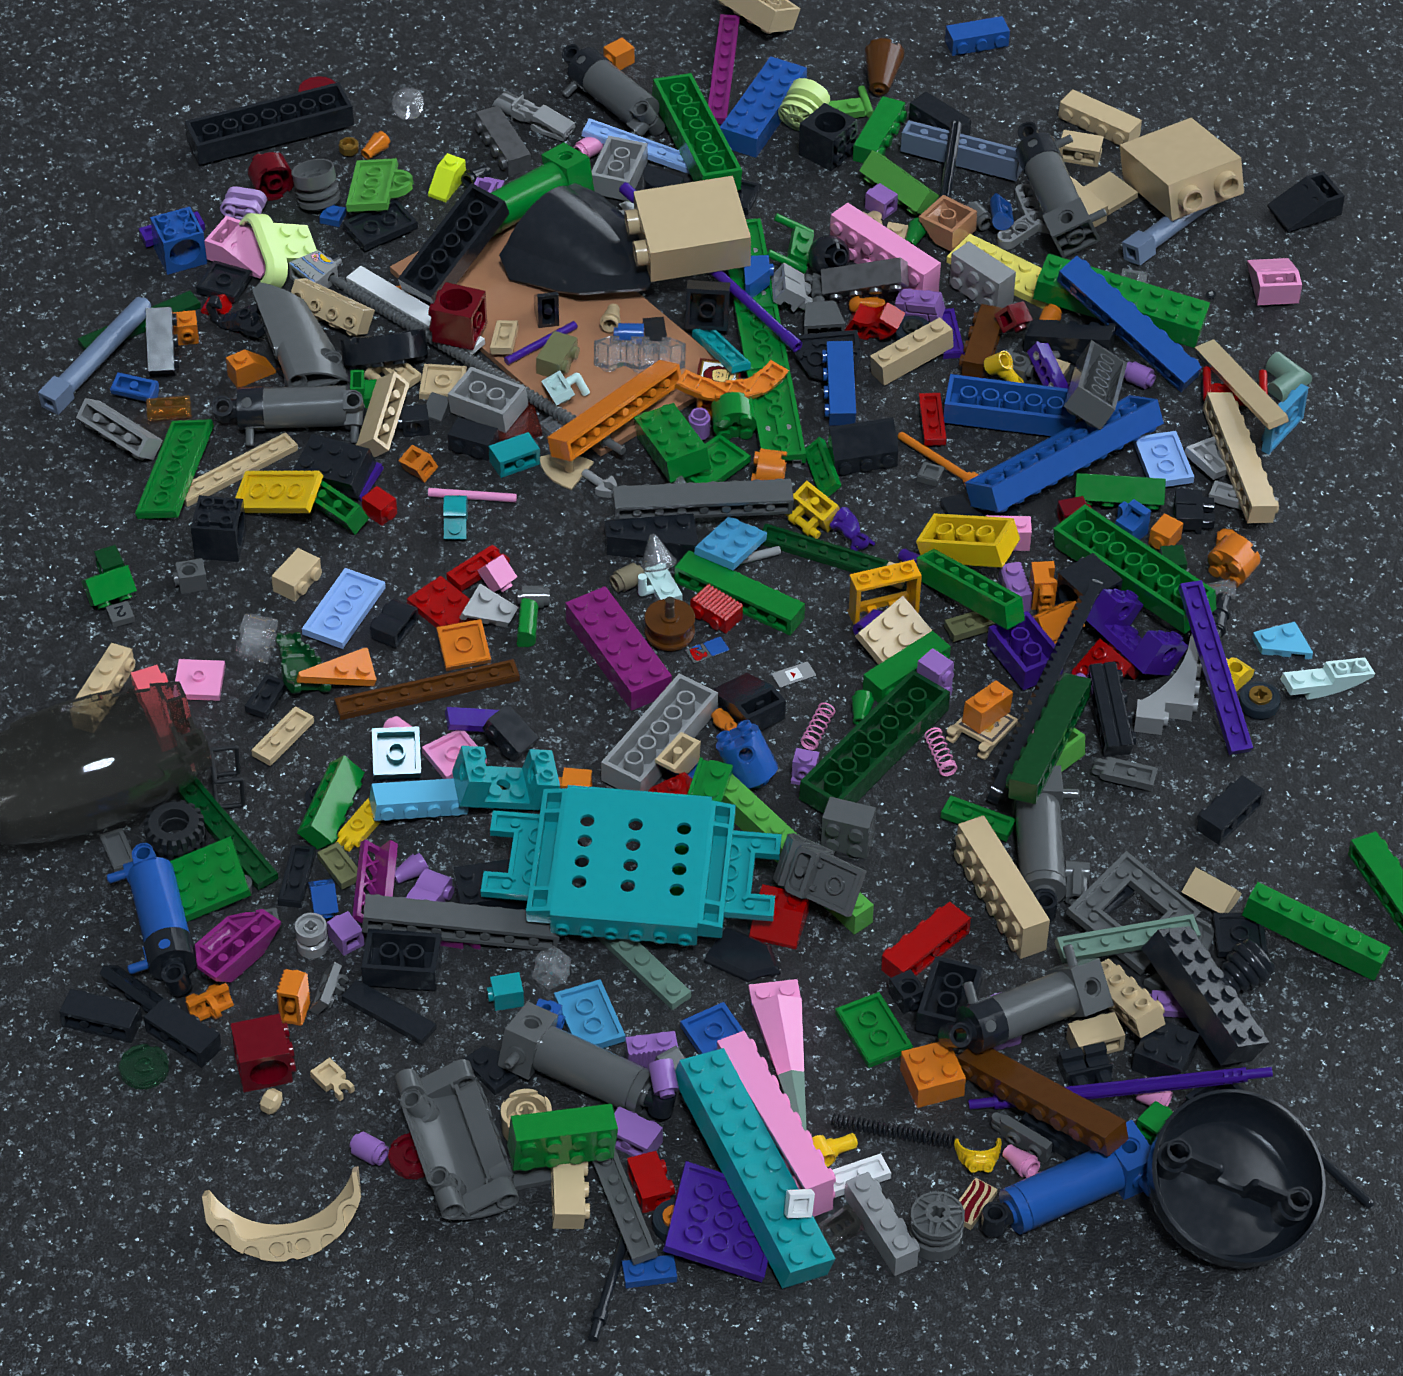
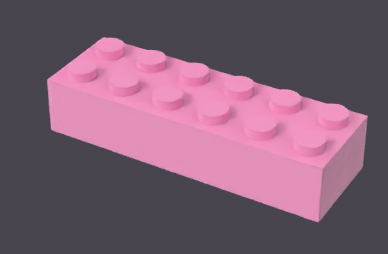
M846 203L831 214L830 235L839 237L847 244L850 260L860 264L901 257L908 262L909 287L902 289L910 288L913 290L939 292L941 268L939 261L849 203Z

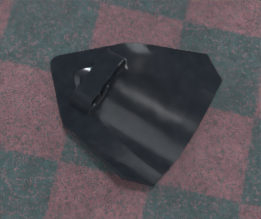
M576 183L569 186L556 187L541 196L520 219L499 254L510 280L558 293L591 295L647 290L651 286L647 265L636 266L632 243L640 239L638 234L628 236L624 214L601 194Z

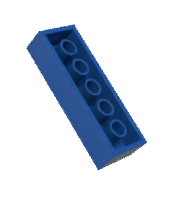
M770 56L720 126L731 150L755 158L759 155L782 122L778 115V109L791 84L798 78L807 79L806 67Z
M950 374L944 405V423L1053 436L1074 425L1076 416L1070 414L1064 407L1069 390L1067 388Z

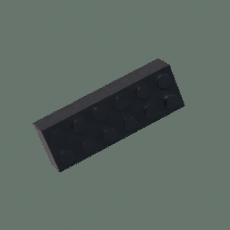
M471 183L399 276L398 281L402 290L430 306L431 303L435 302L438 290L442 289L445 282L457 284L510 214L506 202Z
M1190 926L1158 929L1145 943L1142 950L1220 1065L1252 1061L1268 1045L1269 1041L1264 1035L1262 1028L1257 1025L1251 1016L1249 1009L1244 1006L1237 996L1236 990L1231 987L1224 977L1223 971L1217 967L1209 951L1204 948L1196 932Z

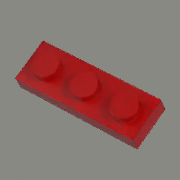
M919 393L918 400L924 445H946L941 394Z

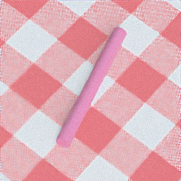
M428 488V497L444 498L445 495L468 496L470 500L514 503L517 501V494Z

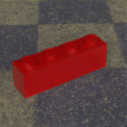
M949 901L943 907L937 908L926 921H921L911 933L903 935L896 945L887 948L883 952L881 970L889 977H894L911 969L915 976H917L934 962L935 956L940 957L970 933L971 918Z

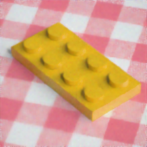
M245 471L235 498L243 499L245 513H310L323 475L320 471Z

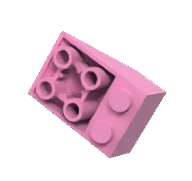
M226 215L204 240L206 258L210 261L215 260L251 270L254 277L261 279L265 274L266 265L252 227L246 223L245 225H239L241 220Z
M1289 258L1247 260L1257 305L1299 303L1302 282L1298 269Z

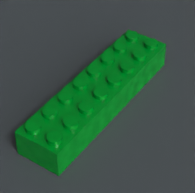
M692 73L653 79L652 96L658 100L659 113L694 182L733 176L737 190H741L742 169Z
M1048 254L1038 276L1033 299L1097 318L1057 282L1059 271L1071 260ZM1091 267L1096 273L1103 275L1108 284L1117 288L1127 301L1133 302L1143 315L1150 317L1153 324L1159 329L1164 330L1173 342L1193 348L1196 347L1206 321L1210 302Z
M1086 504L1053 528L1055 547L1075 561L1094 553L1123 579L1121 591L1130 590L1134 592L1145 608L1185 634L1191 630L1178 587L1181 583L1200 581L1198 578ZM1203 582L1209 605L1213 612L1216 610V590Z

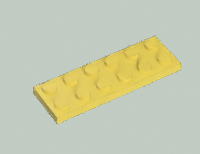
M969 234L947 256L946 263L951 264L952 253L969 241L1016 272L1015 296L1042 309L1049 305L1048 303L1033 299L1036 282L1042 269L1039 266L972 234Z

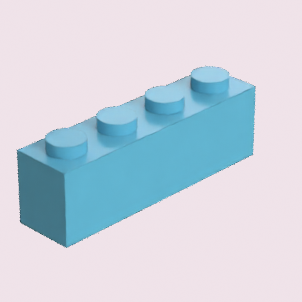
M454 778L374 783L371 785L369 801L374 821L468 814L469 807H459Z

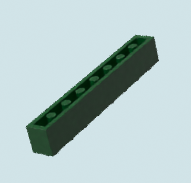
M1064 673L1061 681L1056 682L1054 694L1049 695L1047 707H1043L1040 720L1035 722L1034 733L1029 734L1027 746H1023L1021 749L1020 760L1015 761L1013 773H1009L1007 776L1006 788H1009L1008 798L1032 804L1037 803L1090 698V678Z

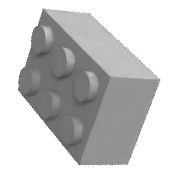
M608 135L591 171L594 191L602 196L629 201L619 192V188L625 182L629 183L634 189L636 188L648 162V143Z
M969 241L952 253L949 285L980 305L986 304L1004 308L1013 303L1016 277L1014 270Z
M473 367L467 370L448 393L451 413L477 423L498 428L499 431L504 433L509 430L528 406L525 386Z

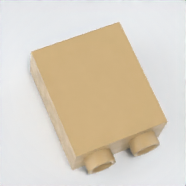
M1192 118L1120 144L1123 180L1171 221L1244 193L1241 157Z
M733 176L634 191V209L624 211L625 225L628 236L636 234L639 236L640 240L633 241L632 243L635 263L637 267L647 265L651 282L751 266V236Z

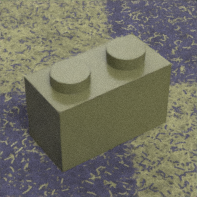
M553 331L536 357L537 374L549 377L559 370L563 375L568 373L571 363L579 356L578 338Z

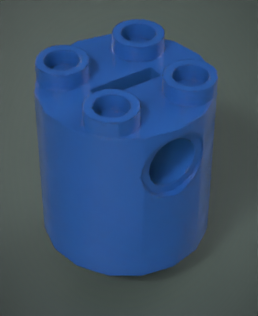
M750 720L741 721L736 728L730 731H722L716 736L718 740L716 749L723 762L733 765L732 774L748 789H757L765 786L778 770V764L759 727L756 724H751Z

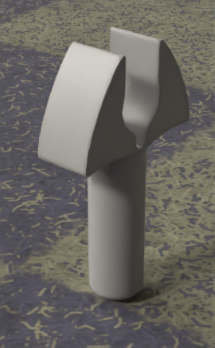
M584 469L582 476L597 486L595 488V495L611 498V490L608 488L613 490V486H617L614 477L610 476L608 479L603 480L588 469Z

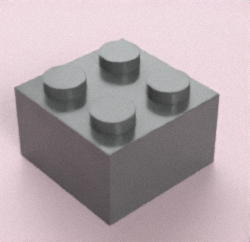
M830 797L822 817L821 845L835 852L867 859L875 835L876 807Z

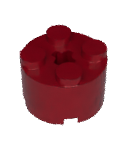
M268 152L256 154L252 158L248 168V177L254 189L262 191L266 195L267 200H277L284 197L282 194L287 190L290 192L294 186L292 170L281 153Z

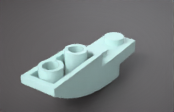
M1366 658L1328 661L1320 669L1283 672L1281 681L1290 695L1304 694L1308 700L1339 693L1373 678L1375 673Z

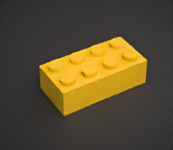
M934 513L916 540L920 555L936 549L963 565L997 568L1005 565L1020 541L1014 518Z

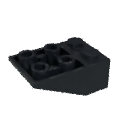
M1322 171L1306 176L1271 201L1267 207L1289 232L1342 215L1345 196L1328 175Z
M745 673L712 689L718 692V705L730 714L737 725L741 721L750 720L751 724H756L761 731L785 719L786 700L773 685L749 673Z

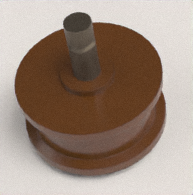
M671 596L652 603L645 612V637L652 646L665 651H675L688 646L695 636V613L692 607L686 602L674 599Z

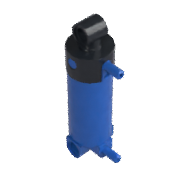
M140 843L132 851L133 861L123 864L124 869L107 875V880L110 884L127 878L131 886L144 941L143 951L145 960L128 965V971L130 974L149 969L150 974L154 978L164 981L172 995L181 996L186 994L192 986L189 974L195 969L197 963L194 944L189 933L173 864L167 859L157 857L150 844Z

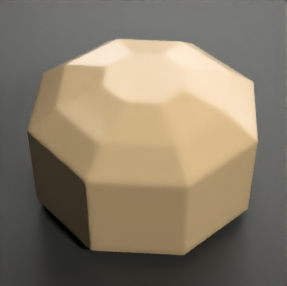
M274 1088L268 1089L260 1102L261 1111L269 1115L277 1112L283 1101L282 1092Z

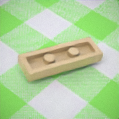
M295 706L251 750L252 756L271 766L314 723V716Z

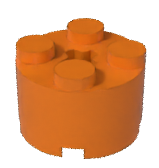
M763 448L760 449V452L755 451L754 465L757 466L756 474L752 473L751 481L757 479H785L787 462L782 459L787 457V452Z
M1233 533L1230 536L1225 535L1208 554V563L1210 565L1208 570L1212 576L1217 578L1220 576L1227 580L1229 585L1237 588L1258 567L1261 561L1258 551L1254 553L1251 549L1253 544L1243 536Z

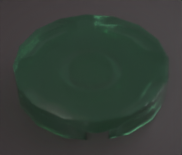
M140 1044L124 1052L119 1062V1073L121 1079L128 1086L135 1089H150L162 1083L167 1077L170 1067L167 1054L160 1047L155 1046L154 1048L148 1044Z

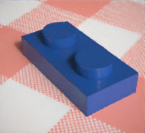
M674 1255L658 1256L633 1265L632 1260L622 1261L625 1288L677 1282Z

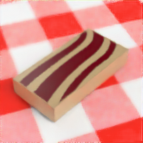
M977 1178L972 1181L959 1199L965 1210L964 1227L969 1230L974 1227L982 1216L983 1207L988 1202L993 1201L998 1189Z

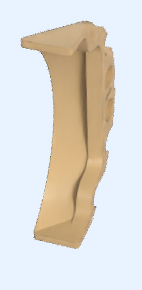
M353 1167L352 1174L339 1196L325 1209L307 1219L289 1224H264L251 1221L226 1208L210 1190H207L202 1195L206 1223L212 1231H215L233 1249L242 1254L245 1253L260 1258V1260L276 1262L310 1256L337 1239L352 1220L361 1199L359 1167Z

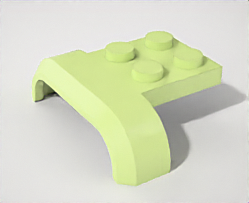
M248 213L239 222V225L250 223L266 265L265 275L261 280L262 283L282 288L288 274V263L317 251L308 225L273 223L268 215Z

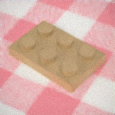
M902 596L856 634L855 637L874 660L880 664L931 632L932 629L906 598Z

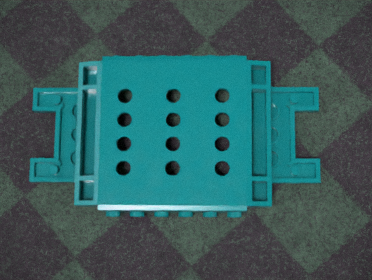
M568 785V788L543 789L540 814L493 810L490 836L512 837L513 842L508 873L484 871L481 897L526 900L527 922L550 923L551 933L562 936L569 934L581 935L586 938L593 936L605 937L610 940L628 939L634 942L652 941L658 944L697 945V936L722 938L724 917L773 921L775 896L751 894L755 858L779 860L782 834L735 831L736 805L713 801L712 797L576 785ZM584 817H590L594 820V823L591 826H583L580 821ZM633 821H639L643 826L640 830H632L629 828V824ZM681 825H687L691 828V831L683 835L677 831V828ZM582 837H587L592 842L589 846L583 847L578 844V840ZM631 841H635L640 844V847L635 851L627 849L626 845ZM684 845L689 851L684 855H679L675 852V848ZM583 857L589 863L585 867H578L575 861ZM627 862H634L638 867L634 871H627L623 866ZM675 866H683L686 872L683 875H675L672 869ZM576 878H582L586 881V884L581 888L573 886L572 882ZM625 882H631L635 888L630 892H625L621 889V885ZM674 886H679L684 892L680 896H674L670 893V889Z

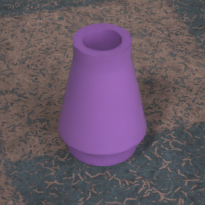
M420 853L410 855L395 869L394 879L397 884L419 877L424 869H429Z

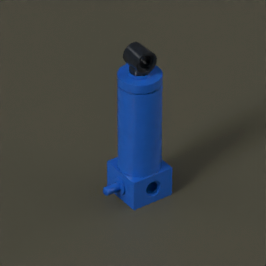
M1133 1120L1126 1122L1129 1139L1110 1156L1107 1157L1091 1149L1001 1189L999 1192L1000 1202H988L983 1207L982 1231L987 1236L999 1237L1005 1233L1007 1226L1010 1225L1016 1233L1023 1234L1117 1191L1123 1200L1143 1191L1147 1197H1150L1146 1176L1150 1144Z

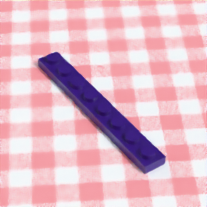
M1200 580L1181 583L1178 589L1228 753L1233 755L1251 752L1253 745L1203 582Z

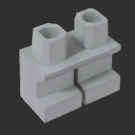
M783 263L774 272V276H771L773 302L781 305L785 301L791 305L793 312L797 308L805 311L806 303L813 302L812 298L808 296L812 290L811 285L805 282L804 274Z

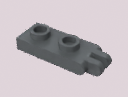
M1106 757L1105 759L1096 758L1092 767V773L1099 775L1102 780L1153 791L1158 772L1156 767L1112 757Z
M998 1112L992 1114V1128L999 1131V1134L1010 1144L1035 1155L1037 1159L1045 1163L1052 1155L1053 1142L1008 1115H1002Z

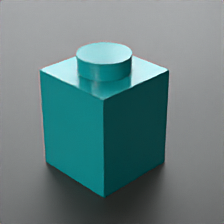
M519 972L490 977L491 987H486L488 1002L493 1001L495 1011L524 1006V991Z

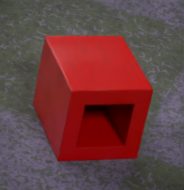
M376 486L362 497V509L369 518L382 526L396 516V498Z

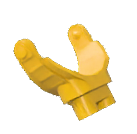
M959 1138L954 1140L958 1159L970 1172L985 1171L989 1173L993 1171V1167L999 1159L1002 1146L1000 1138L996 1139V1146L985 1151L966 1149L960 1144Z

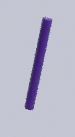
M572 321L555 331L568 334L577 329L578 326L575 321ZM552 333L504 358L505 363L510 365L544 347Z

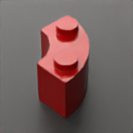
M888 302L880 307H868L860 303L851 315L844 331L857 330L859 339L868 340L869 337L884 339L898 330L905 312Z

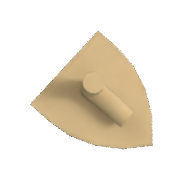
M551 454L540 456L541 468L553 482L570 490L583 477L582 471L589 469L594 461L581 456L572 461L551 457Z

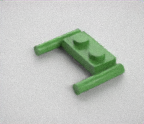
M859 86L857 89L860 98L830 101L828 104L853 118L865 116L870 118L874 112L865 86Z

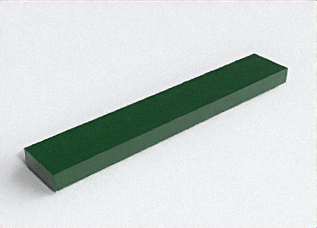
M189 290L151 308L172 307L173 312L197 310L201 308V303ZM146 318L125 340L146 332ZM108 326L77 338L80 347L85 350Z
M765 523L762 531L767 532V538L761 545L770 548L779 546L783 552L852 573L884 567L890 562Z

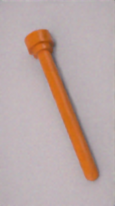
M898 433L897 437L900 441L938 465L945 467L946 470L962 479L964 485L966 481L979 475L976 472L967 473L906 433Z

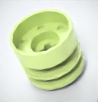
M798 78L791 84L778 109V115L787 126L800 131V123L823 103L829 104L830 95L817 82L806 78Z

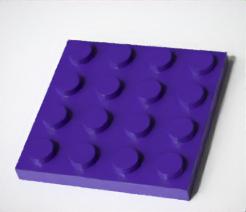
M686 1161L683 1166L663 1251L762 1283L768 1260L732 1193L724 1174Z

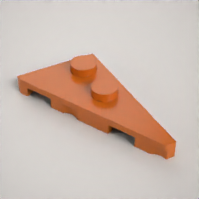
M362 648L300 671L296 680L297 683L374 686L376 676L368 648Z

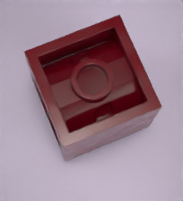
M445 282L442 289L438 290L436 300L433 304H430L428 315L431 316L429 331L432 332V342L473 350L487 324L486 291Z
M280 1013L230 1023L234 1054L243 1093L293 1083L292 1072H296L292 1042L289 1041L290 1035L287 1022L282 1023Z

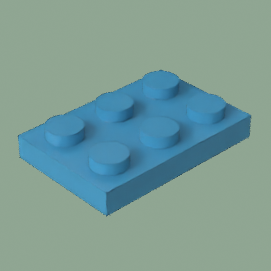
M1300 384L1296 390H1291L1284 402L1278 404L1288 415L1289 422L1270 430L1265 426V432L1261 438V441H1263V452L1269 455L1304 418L1309 387Z
M727 517L695 547L694 554L734 570L766 541L767 532L755 526L745 524L736 518Z
M601 979L554 993L555 1002L562 1005V1013L566 1017L565 1025L569 1033L602 1048L625 1042L626 1035Z

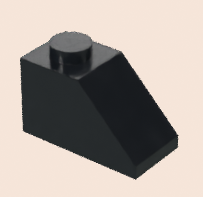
M558 292L534 295V312L538 328L559 326Z

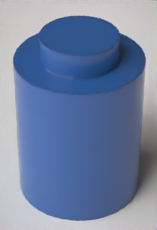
M618 323V327H614V340H618L620 345H644V323Z

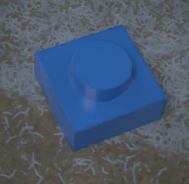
M335 205L324 208L319 217L320 223L340 227L346 215V208Z

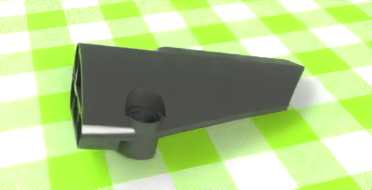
M260 282L252 290V293L260 311L262 324L264 323L265 325L264 330L275 359H278L280 362L285 387L346 385L347 390H350V380L344 368L341 354L336 352L304 299L282 288Z

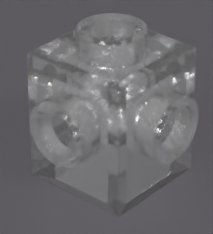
M555 946L541 951L535 958L532 978L548 990H551L567 981L572 959Z

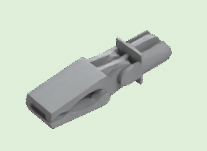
M504 91L493 103L494 107L499 105L504 113L510 115L511 121L517 119L531 124V130L560 141H564L575 130V122L546 105L541 107L535 106L532 102L524 99L523 94L518 97Z

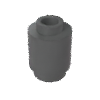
M974 201L966 205L977 211L976 229L985 231L992 225L991 214L979 202Z
M543 585L522 586V590H517L518 604H521L522 598L536 601L538 608L550 605L549 588H544Z

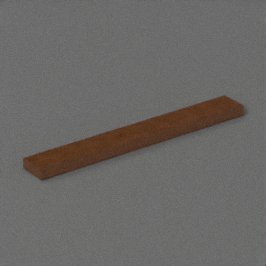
M512 659L334 698L340 720L517 682L520 681V675L515 661Z

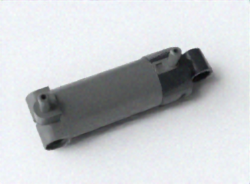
M576 44L567 45L563 49L562 58L568 64L567 74L572 81L562 92L566 98L579 87L622 120L630 128L631 131L629 133L642 137L646 132L652 136H657L664 131L665 124L658 116V100L613 65L603 54L593 47L580 49Z
M346 385L238 387L236 399L218 396L213 400L211 406L214 416L218 421L226 423L237 419L239 430H245L247 447L254 446V431L279 428L345 427L346 430L350 429L351 444H357L359 429L362 428L363 419L366 415L362 395L356 390H347ZM221 406L229 407L225 413L218 412Z

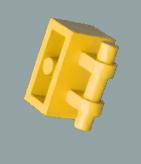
M806 480L793 494L796 509L792 510V514L784 515L788 517V521L793 525L797 524L803 529L802 532L807 536L811 535L813 538L818 539L821 536V532L816 527L820 526L828 533L831 530L829 525L840 508L839 505ZM806 515L810 520L807 522L802 516Z

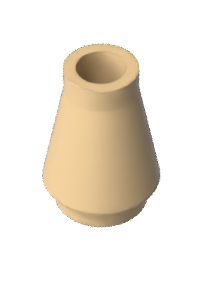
M610 304L600 319L602 329L612 333L614 332V327H618V323H621L620 307L617 304Z

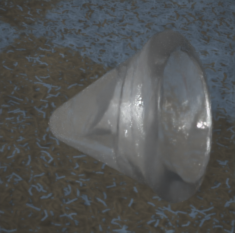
M651 534L640 565L644 572L663 571L676 565L677 559L670 553L657 535Z

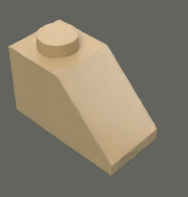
M680 732L655 759V763L674 773L681 774L686 772L688 774L699 761L701 741Z

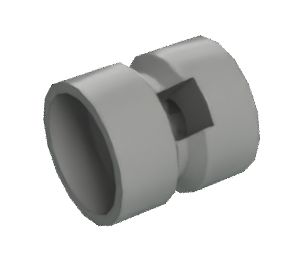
M306 913L300 916L295 922L298 952L306 958H319L326 953L329 946L326 921L317 913Z

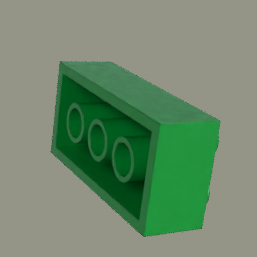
M674 403L663 405L660 408L634 417L638 440L670 483L711 468L707 446Z
M612 1104L511 1116L507 1147L513 1171H527L539 1167H556L569 1163L580 1164L595 1160L605 1161L614 1158L618 1126Z

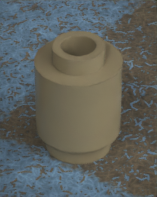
M631 563L615 571L610 576L611 585L616 592H625L638 585V575L644 573V570L640 565Z

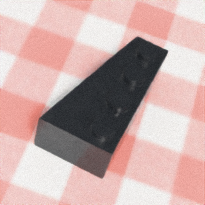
M693 513L604 521L606 552L610 556L636 558L638 555H641L651 560H657V557L670 558L672 562H679L688 551L695 552V547L698 545Z

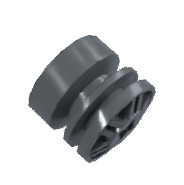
M312 159L302 162L292 169L294 186L297 188L298 205L302 209H324L340 200L338 182L335 181L336 172L332 161Z
M932 1191L917 1198L911 1207L909 1235L911 1238L914 1237L920 1246L918 1256L926 1260L943 1261L950 1259L958 1253L962 1245L965 1210L961 1202L953 1195Z

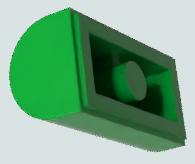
M521 599L517 633L518 647H531L536 642L538 604L532 599Z

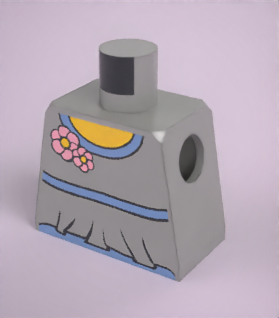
M314 251L289 262L290 279L295 281V279L306 278L329 288L333 283L328 281L331 273L338 277L337 267L342 264V260L336 253L327 257L320 251Z

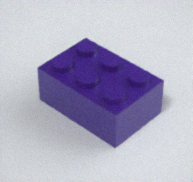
M1028 611L1024 612V621L1008 630L998 624L989 626L987 646L1023 690L1033 687L1038 683L1055 647V643Z

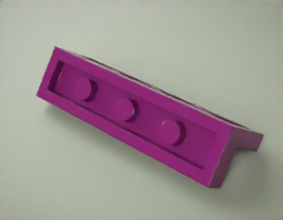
M366 839L360 842L352 915L360 923L363 922L361 908L364 906L366 896L363 891L364 887L367 888L371 895L379 894L393 897L398 844L392 840H389L381 847ZM368 851L375 854V861L372 862L367 853ZM366 868H368L373 876L372 880L369 879L367 873L365 872Z

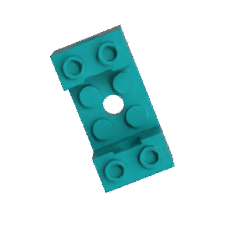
M461 746L452 769L459 807L541 810L543 789L560 788L552 750L529 749L523 767L515 768L486 766L485 760L487 757L484 747ZM498 785L504 786L507 790H502Z

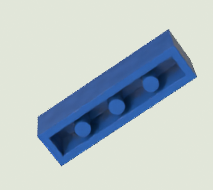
M827 341L826 350H822V363H826V368H823V381H827V386H824V399H828V404L824 406L825 417H829V426L852 424L856 421L853 341Z

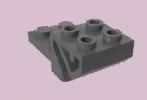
M791 833L787 834L773 880L778 885L784 886L786 892L801 899L807 898L846 917L852 916L867 871L833 856L835 851L800 835Z

